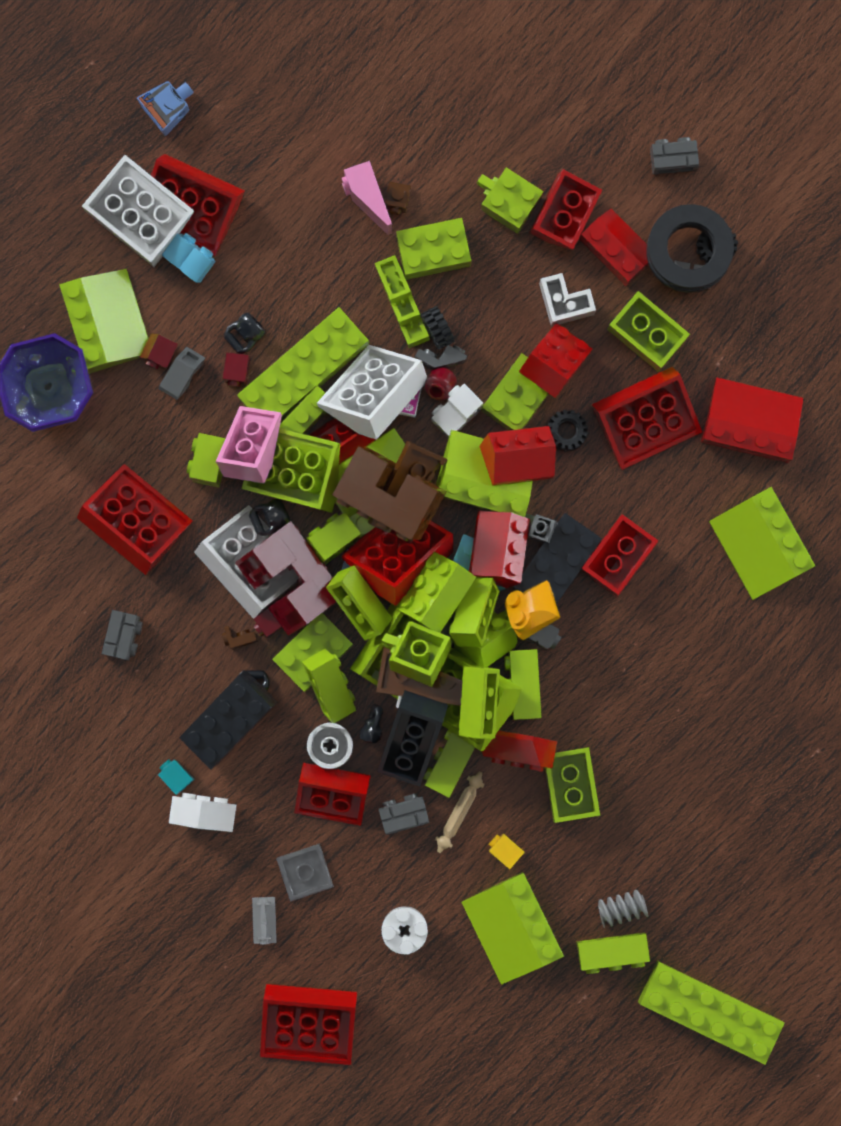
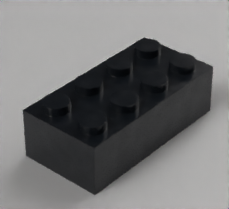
M564 513L554 529L550 542L543 543L523 572L521 583L514 585L512 589L524 592L547 580L550 583L557 604L602 538Z
M246 670L231 682L179 739L212 770L270 712L278 701Z
M404 690L377 772L420 787L448 705Z

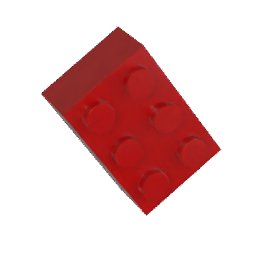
M556 323L531 352L519 372L556 398L593 349L583 340L571 334L565 327Z

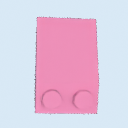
M370 161L344 169L345 177H342V185L346 196L351 195L352 201L387 235L392 234V223Z
M239 407L216 459L223 477L265 483L273 464L282 417L281 412Z

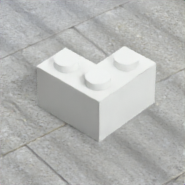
M563 273L540 279L539 285L551 326H554L556 323L563 324L595 314L596 308L590 289L568 294Z
M465 384L461 387L455 386L448 393L450 396L448 403L444 406L440 404L432 412L434 416L431 418V421L448 439L451 430L459 432L481 411L483 402Z
M182 793V797H172L170 824L233 832L236 805L227 803L228 799L214 797V801H210L211 797L197 795V799H195L196 794Z

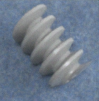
M634 890L633 897H631L629 892H626L624 900L618 894L616 895V902L611 897L607 898V904L602 899L598 901L599 914L604 928L605 921L611 927L614 924V919H617L619 924H622L624 916L630 922L632 914L638 920L640 919V912L649 917L644 897L638 890Z

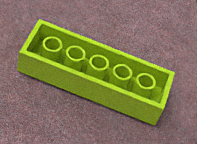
M338 307L237 396L246 407L281 412L282 421L316 386L321 387L369 345V340L341 308Z
M656 961L638 1000L640 1005L766 1065L784 1026V1022L659 961Z

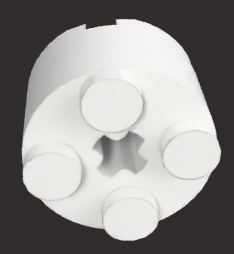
M324 723L310 733L307 741V751L312 761L318 766L327 769L337 768L345 764L351 757L353 740L350 733L341 725ZM329 739H332L333 744L337 745L336 749H332L331 752H327L328 749L324 747V743H328Z
M412 907L395 908L386 915L383 921V940L388 948L396 953H413L423 946L427 938L426 920L418 910ZM409 925L410 934L400 935L401 930L399 926L405 927Z

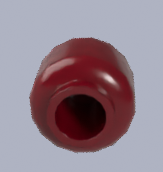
M444 367L435 368L425 381V391L433 399H448L450 397L448 393L456 386L457 379L449 369Z

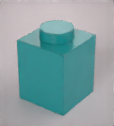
M168 759L159 768L161 772L158 776L176 795L195 780L177 759L173 761Z

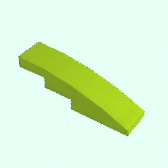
M394 255L375 263L408 347L412 348L429 341V335L396 256Z

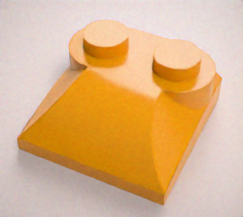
M547 580L524 592L515 590L505 600L510 624L517 636L522 640H525L560 618L550 583Z

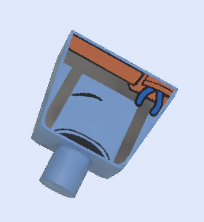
M167 81L137 97V100L164 136H166L189 112V107L184 100L194 92L186 82L175 89Z

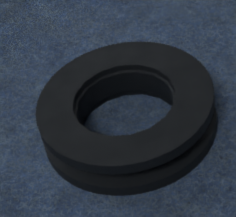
M680 205L666 211L655 222L647 242V260L653 274L667 287L686 293L703 291L715 285L725 275L734 253L732 232L725 220L715 211L701 205ZM695 228L705 233L710 239L713 248L712 257L703 267L693 270L684 269L676 265L669 257L667 249L668 240L679 229Z

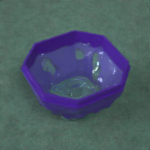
M55 333L11 344L0 362V398L4 414L32 432L77 421L93 394L83 350ZM51 383L52 388L45 390V385Z

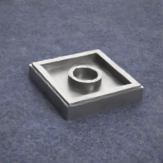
M320 843L276 858L290 902L334 887Z

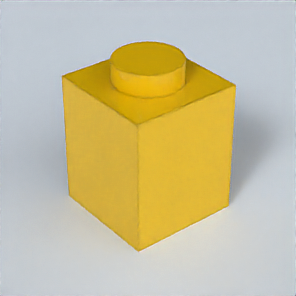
M497 834L488 844L491 846L488 851L509 869L524 854V851L505 834L501 836Z

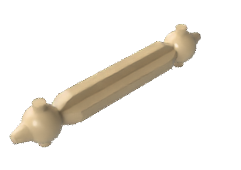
M479 771L472 777L468 776L469 786L464 789L443 829V836L435 838L438 845L437 852L441 853L448 847L452 848L453 844H451L450 839L456 835L476 797V789L483 788L485 785L482 781V772Z

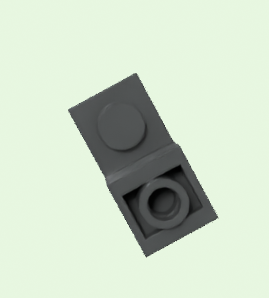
M447 345L439 360L436 359L437 355L428 349H425V351L419 349L415 359L422 360L424 366L433 370L438 367L449 368L464 364L467 360V355L464 354L465 351L456 345L453 347Z
M186 347L175 358L158 389L178 400L189 388L192 376L204 364L205 357Z
M526 513L525 517L530 519L527 538L537 542L549 543L557 521L537 514L533 516Z

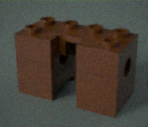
M358 446L332 494L338 498L337 503L347 508L350 506L358 509L356 513L366 519H369V517L377 520L376 525L385 530L389 528L397 532L396 536L408 542V540L421 539L447 491L419 475H416L414 478L408 474L396 497L392 496L383 489L396 463L371 448Z

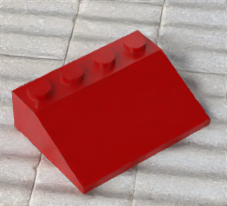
M163 154L156 159L151 176L194 210V213L180 234L184 235L187 233L196 240L195 244L199 248L205 247L213 253V256H216L236 215L245 190Z
M673 367L591 404L621 470L702 433L682 377Z
M716 377L701 443L789 463L793 459L803 398Z
M125 464L82 505L77 516L78 520L145 575L163 558L193 522L192 519Z
M431 521L421 539L408 540L407 542L397 537V532L393 529L388 533L375 527L342 555V559L350 567L355 566L366 583L379 596L396 606L407 594L415 578L420 574L433 552L446 558L453 553V533Z
M266 984L263 999L260 1057L351 1065L357 992Z

